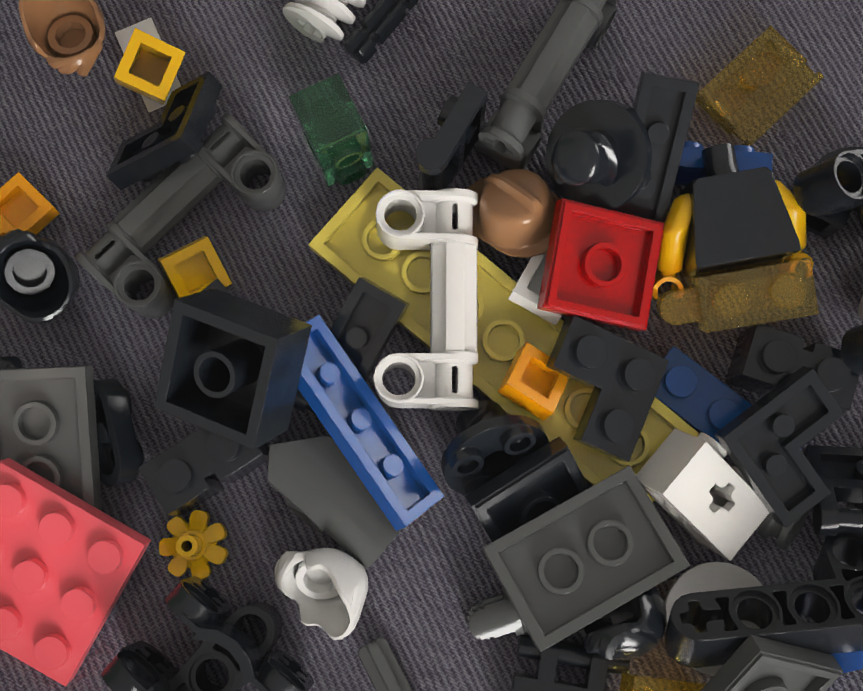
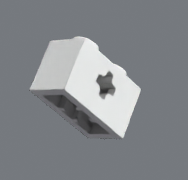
M674 429L636 476L644 490L699 544L731 561L766 518L769 511L740 470L735 466L731 468L724 460L727 452L721 444L702 432L695 437Z

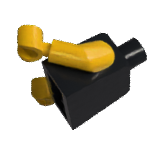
M732 143L718 144L702 150L701 155L706 177L692 180L682 190L681 195L673 200L664 222L652 294L655 300L658 298V288L665 282H672L671 294L674 300L682 297L684 287L676 274L683 270L684 277L771 262L773 270L788 280L791 277L789 268L795 261V265L805 274L813 269L814 262L808 254L801 251L806 247L807 243L806 212L798 205L794 194L781 181L774 179L772 171L768 167L739 171L734 144Z

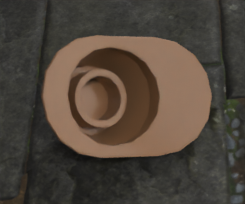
M510 169L499 174L492 173L487 177L479 179L467 188L478 194V204L473 207L474 236L511 257L529 258L547 252L555 204L560 198L550 190L548 184L538 174L527 169Z

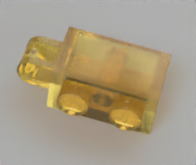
M798 257L688 277L689 287L666 291L659 296L656 302V311L666 322L672 325L695 322L696 328L705 333L819 314L811 259Z

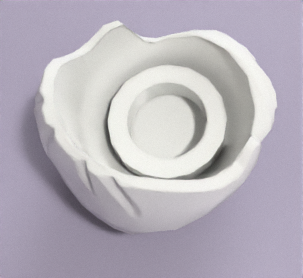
M334 548L286 551L281 555L274 569L275 583L284 595L297 602L301 623L306 626H319L333 640H342L354 630L360 618L368 592V576L363 565L344 551Z

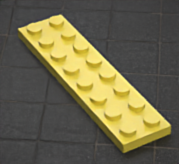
M377 167L308 245L313 252L352 285L356 284L359 277H365L408 302L409 306L399 324L430 350V250L390 249L378 237L376 228V208L378 202L390 191L405 189ZM404 211L393 212L385 220L388 226L399 231L407 230L415 223L413 217ZM477 250L478 363L473 365V387L488 400L497 402L506 415L527 416L539 422L549 442L560 437L569 447L585 481L591 487L629 465L636 475L674 429L695 437L699 435L695 429L655 397L630 461H620L573 440L593 388L569 378L554 413L544 421L498 393L497 391L517 351L528 342L548 356H551L564 321L560 319L555 326L508 300L517 282ZM647 493L653 503L654 499Z

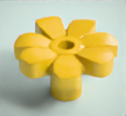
M194 510L190 514L189 523L179 515L167 523V529L173 537L160 540L159 553L162 556H173V559L168 564V571L176 577L183 576L190 568L192 577L196 576L206 579L212 572L209 562L216 565L225 563L229 552L227 548L217 545V543L227 537V530L222 523H214L208 526L210 520L208 512Z

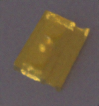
M770 25L698 92L695 102L729 135L733 133L743 143L742 145L751 147L803 99L824 76L820 72L815 74L805 64L808 60Z

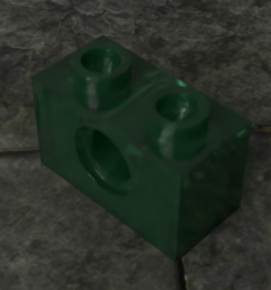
M339 73L288 96L302 135L327 186L329 187L338 182L340 185H348L365 176L368 171L367 168L374 166L368 131Z

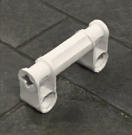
M460 188L441 190L399 189L385 194L377 204V234L384 245L395 250H430V353L389 354L379 362L373 377L375 390L379 399L389 407L429 408L436 411L479 409V401L473 398V365L478 363V238L473 236V207L478 204V194L472 190ZM404 211L413 217L415 223L407 230L399 231L388 226L385 220L393 212ZM452 213L456 216V229L452 227ZM394 368L406 369L414 377L415 385L406 394H392L383 385V378L386 373ZM452 370L455 371V393L452 392Z

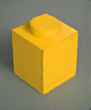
M135 28L114 75L115 83L164 105L186 52Z

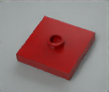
M564 198L556 201L537 309L566 316L575 315L585 320L635 331L646 330L665 223Z

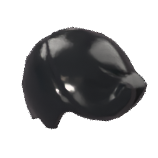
M16 229L7 232L5 235H0V303L21 319L30 323L40 324L52 321L67 308L79 289L80 276L77 265L70 255L57 243L49 239L40 238L29 231Z
M656 586L590 623L580 629L584 637L583 643L588 654L598 653L605 659L615 661L633 660L651 652L663 637L668 623L666 605Z

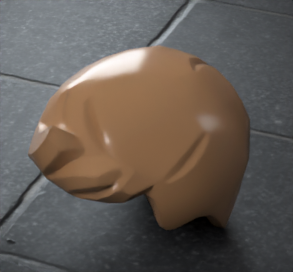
M19 0V13L24 33L34 51L45 58L53 69H58L61 74L70 75L76 71L79 76L86 77L99 57L103 48V40L105 39L104 14L95 0Z

